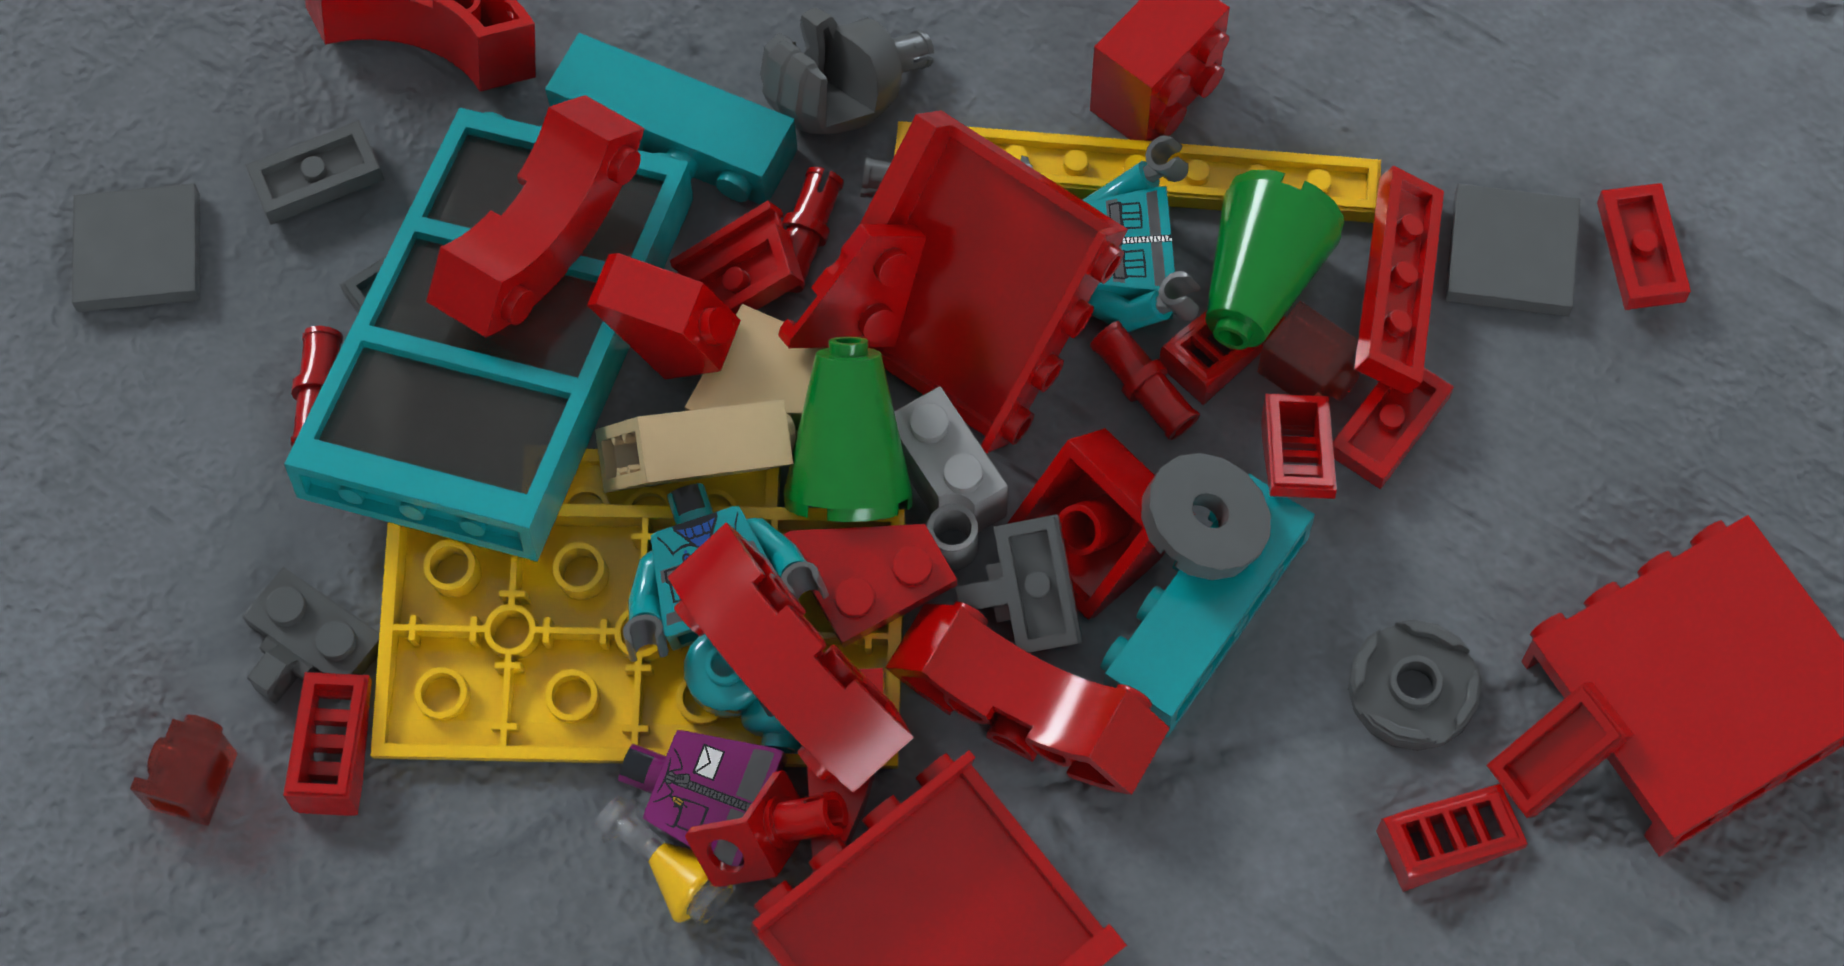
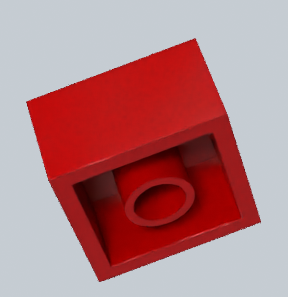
M1139 0L1094 46L1090 111L1129 140L1153 141L1160 135L1170 136L1183 121L1187 107L1198 95L1202 98L1210 95L1224 75L1225 69L1221 65L1223 52L1229 42V35L1226 34L1230 7L1220 0Z

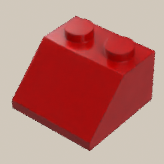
M1106 428L1068 439L1007 523L1059 515L1076 607L1088 620L1095 618L1166 553L1164 550L1160 554L1149 541L1141 519L1142 496L1155 475Z

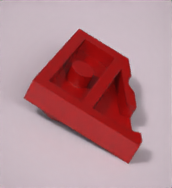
M859 224L842 246L839 258L831 266L825 268L811 288L817 297L797 323L787 318L781 325L778 333L780 339L788 349L829 348V340L836 337L865 338L868 340V347H895L925 244L926 236L915 224Z
M925 524L794 530L783 534L797 545L807 562L813 563L818 568L829 595L823 599L820 591L811 590L843 648L957 586L956 576Z

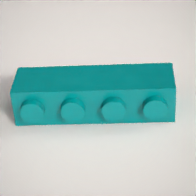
M578 33L545 88L549 107L586 95L642 126L645 130L638 150L649 153H666L676 159L689 162L691 179L694 177L714 185L722 194L739 202L750 200L761 205L766 201H770L798 150L794 118L582 33Z
M1251 474L1248 475L1262 491L1271 513L1270 537L1261 555L1235 577L1217 580L1188 575L1174 566L1177 562L1175 560L1172 569L1178 572L1165 590L1158 585L1152 589L1136 616L1142 623L1129 640L1122 635L1119 636L1107 651L1100 665V669L1105 671L1103 685L1115 688L1119 684L1128 685L1150 699L1152 702L1150 710L1170 727L1165 736L1167 738L1307 542L1315 514L1288 497L1270 496L1269 486ZM1210 511L1208 520L1213 523L1210 528H1219L1216 516Z

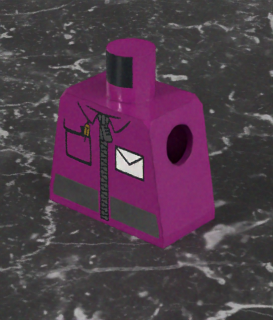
M677 730L667 756L632 744L623 760L618 781L651 793L643 819L689 846L685 835L691 827L742 818L771 774L784 770L788 757L784 751L772 747ZM725 840L711 842L713 853L720 861L730 866H741L744 864V857L741 851L731 842Z

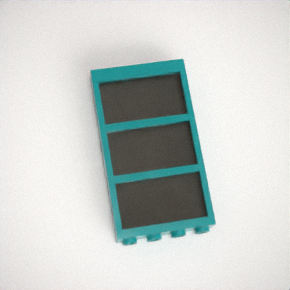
M459 107L284 463L296 497L538 562L630 348L615 331L587 306L608 254L620 253L664 269L694 199L689 162L676 159L666 153H649L638 150L641 155V161L636 174L627 184L622 186L596 234L579 258L568 268V272L532 308L530 314L519 325L510 324L485 338L426 302L441 246L452 242L466 233L490 210L502 215L523 188L518 183L517 175L526 162L542 126L506 119L494 112L481 113Z

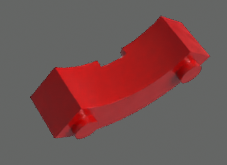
M305 0L306 9L325 45L352 40H383L416 46L433 52L456 65L474 82L480 92L536 78L535 23L517 0Z
M586 95L548 107L538 138L517 175L518 183L523 186L522 190L502 215L490 210L466 233L440 247L426 302L485 338L510 324L519 325L528 317L532 308L550 292L568 272V268L579 258L606 218L622 186L627 184L636 174L641 161L638 148L645 128Z
M727 522L668 576L669 581L681 599L674 606L678 616L694 633L699 636L705 634L748 688L802 745L798 750L799 756L821 780L826 781L831 775H834L854 793L914 738L893 702L869 681L837 646L831 645L825 652L822 651L827 646L825 641L803 616L806 610L790 592L770 561Z
M955 602L953 605H923L885 668L949 716L954 710L971 721L990 725L991 727L986 734V738L1032 762L1037 754L1050 762L1069 767L1066 772L1069 778L1106 790L1129 795L1133 794L1170 729L1168 725L1150 710L1152 702L1147 696L1128 685L1119 684L1115 688L1086 680L1033 656L987 626V618L968 604Z

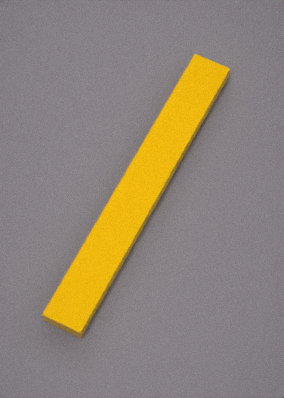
M898 121L894 156L912 122ZM968 127L1015 158L1021 160V156L1028 157L1034 170L1080 199L1086 198L1140 161L1146 162L1145 154L1147 147L1152 142ZM1181 144L1182 149L1180 152L1170 156L1167 162L1175 157L1188 163L1189 167L1187 176L1177 182L1168 181L1163 176L1159 178V186H1167L1168 206L1222 211L1224 195L1235 176L1250 170H1274L1285 173L1281 183L1300 190L1304 181L1317 186L1335 201L1344 216V221L1374 223L1379 178L1381 177V160Z

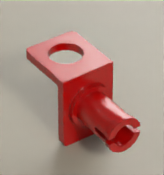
M781 770L771 774L742 818L693 826L688 830L685 838L710 883L715 887L776 878L801 840L826 835H841L843 833L842 829H845L848 825V810L843 797L836 791H828L821 795L800 798L787 773ZM715 840L731 842L741 851L744 857V864L741 866H730L723 863L713 853L711 842Z

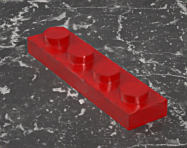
M1393 165L1379 178L1354 369L1408 395L1422 384L1444 191Z

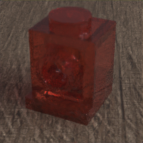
M187 714L184 721L172 719L166 736L157 739L151 749L147 764L148 779L134 777L130 790L147 809L209 826L238 753L222 733L223 727L216 722L192 714Z

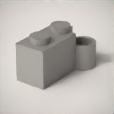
M941 386L899 408L894 413L910 483L931 513L927 521V528L952 570H959L967 567L974 561L978 553V532L1007 516L1008 485ZM954 529L964 532L968 538L963 543L947 545L941 542L937 536L944 531Z

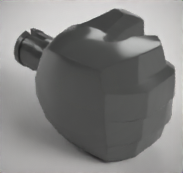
M812 8L803 13L800 19V28L806 46L804 53L796 46L795 41L782 33L777 34L764 46L760 71L763 82L762 93L768 104L776 112L794 118L795 127L801 131L816 134H835L855 130L868 125L881 116L898 97L902 73L924 69L932 65L934 58L931 56L920 58L919 56L933 54L934 47L930 37L922 30L892 38L889 32L873 19L866 17L838 26L831 15L818 8Z

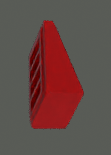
M1204 312L1161 347L1159 359L1168 369L1167 373L1204 406L1289 328L1290 321L1285 316L1282 317L1261 345L1247 347L1242 350L1229 348L1232 351L1225 355L1207 339L1213 332L1206 324V312ZM1198 348L1215 364L1208 368L1192 352Z
M1265 394L1261 431L1270 496L1335 499L1337 487L1329 396ZM1290 464H1311V465H1290Z
M304 673L283 793L284 798L293 811L305 814L358 815L363 784L372 686L370 675ZM319 699L351 700L350 710L318 708ZM335 726L347 728L345 735L316 734V727ZM314 753L342 754L341 762L313 761ZM311 780L338 782L337 784H318L311 783Z
M1501 784L1432 802L1382 818L1376 830L1402 892L1526 848L1528 845ZM1489 805L1504 837L1492 840L1478 810ZM1466 814L1479 844L1468 846L1456 817ZM1443 823L1455 851L1444 852L1433 825ZM1420 831L1431 858L1420 859L1411 839V833Z

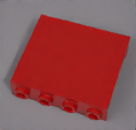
M942 110L916 114L860 224H915L924 233L926 240L895 347L868 348L881 352L884 369L921 394L925 395L941 386L964 422L985 436L981 447L987 454L1010 443L1012 445L1017 444L1030 428L1035 414L1029 409L1038 392H1045L1061 372L1064 360L1058 356L1068 338H1075L1088 323L1094 310V306L1088 302L1099 282L1102 284L1106 283L1119 267L1124 256V251L1119 246L1128 229Z
M1749 515L1728 527L1722 520L1709 525L1690 541L1691 548L1676 557L1670 551H1665L1655 556L1638 570L1639 578L1620 588L1617 582H1611L1603 586L1585 600L1584 606L1586 608L1567 619L1563 613H1557L1549 617L1531 631L1532 641L1521 661L1526 669L1539 663L1564 699L1584 682H1593L1632 731L1634 736L1608 756L1607 759L1652 821L1644 836L1659 857L1844 747V641Z
M970 750L956 761H953L948 753L936 759L915 778L921 785V788L903 803H900L895 795H892L879 804L862 820L868 830L848 846L841 837L826 846L808 862L814 873L794 889L785 880L764 895L754 905L760 916L752 921L750 929L779 966H1103L1124 949L1127 944L1110 923L1103 928L972 766L976 757Z

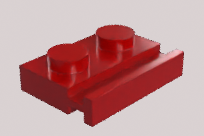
M770 201L764 202L669 260L671 267L678 274L703 282L735 315L742 304L758 310L804 283L789 232L782 226L781 218L784 217L782 210Z

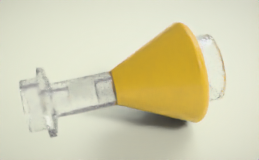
M622 796L613 799L602 810L595 823V827L602 832L600 840L605 844H609L619 837L649 863L673 921L681 923L692 918L699 925L709 922L730 899L736 884L722 887L713 886L692 849L666 843L636 817L641 806L638 800L631 799L627 801Z

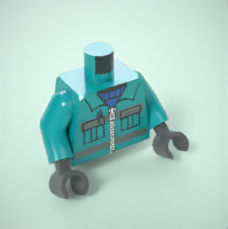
M1170 136L1157 137L1150 143L1145 154L1146 162L1140 161L1114 180L1082 199L1128 229L1119 246L1124 251L1119 267L1106 283L1102 284L1099 282L1088 302L1094 306L1091 316L1109 325L1119 321L1127 332L1167 319H1173L1174 314L1182 320H1192L1199 311V306L1186 295L1198 292L1201 286L1186 272H1175L1167 186H1159V178L1162 176L1168 181L1177 182L1183 180L1188 173V163L1181 158L1175 157L1167 162L1170 156L1180 152L1182 149V145Z
M702 483L690 484L680 487L667 495L676 525L652 534V551L646 553L639 560L628 600L629 621L623 628V636L631 662H637L636 652L644 645H657L659 656L662 658L666 657L669 652L666 638L674 651L691 645L699 637L676 613L674 606L681 599L669 581L668 576L726 522L770 561L775 571L798 602L801 594L809 590L820 591L823 599L828 597L829 593L818 568L813 563L807 562L797 545L762 518L746 519L739 506H732L713 513L705 486Z

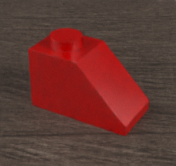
M620 253L608 254L587 304L599 318L665 380L720 372L741 321L703 282Z

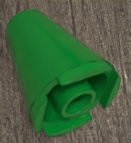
M1250 170L1235 176L1223 199L1205 317L1206 324L1213 332L1214 338L1222 345L1237 350L1261 345L1338 246L1341 240V231L1344 227V216L1335 201L1317 186L1304 181L1300 190L1281 183L1285 173L1274 170Z
M832 338L829 340V348L821 349L815 354L792 453L793 464L789 466L783 492L786 510L795 515L808 518V506L827 508V521L860 522L897 516L898 503L907 510L912 507V488L882 355L878 350L868 348V340L865 338Z

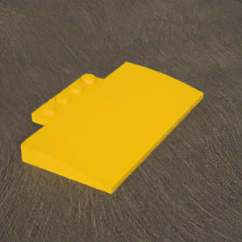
M525 448L522 493H528L547 448ZM586 449L538 562L387 522L370 756L374 759L622 764L632 744L667 756L677 730L761 745L762 737L753 735L744 729L741 717L721 718L706 712L694 700L684 680V660L690 645L673 651L666 638L669 650L666 657L660 658L657 645L648 644L642 646L636 652L637 662H631L623 636V628L629 621L628 600L639 560L646 553L652 551V534L676 525L667 495L680 487L702 483L705 486L713 513L732 506H739L746 519L762 518L781 534L794 530L906 525L905 510L898 509V515L891 518L860 522L827 521V508H808V518L795 515L786 510L785 507H779L781 467L604 493L598 449ZM811 590L801 594L798 600L806 610L803 616L817 630L827 645L822 651L825 652L831 645H835L858 669L883 668L885 673V696L893 702L900 714L901 680L885 667L903 639V616L843 648ZM899 752L880 769H898ZM786 754L788 760L785 767H807L799 754Z

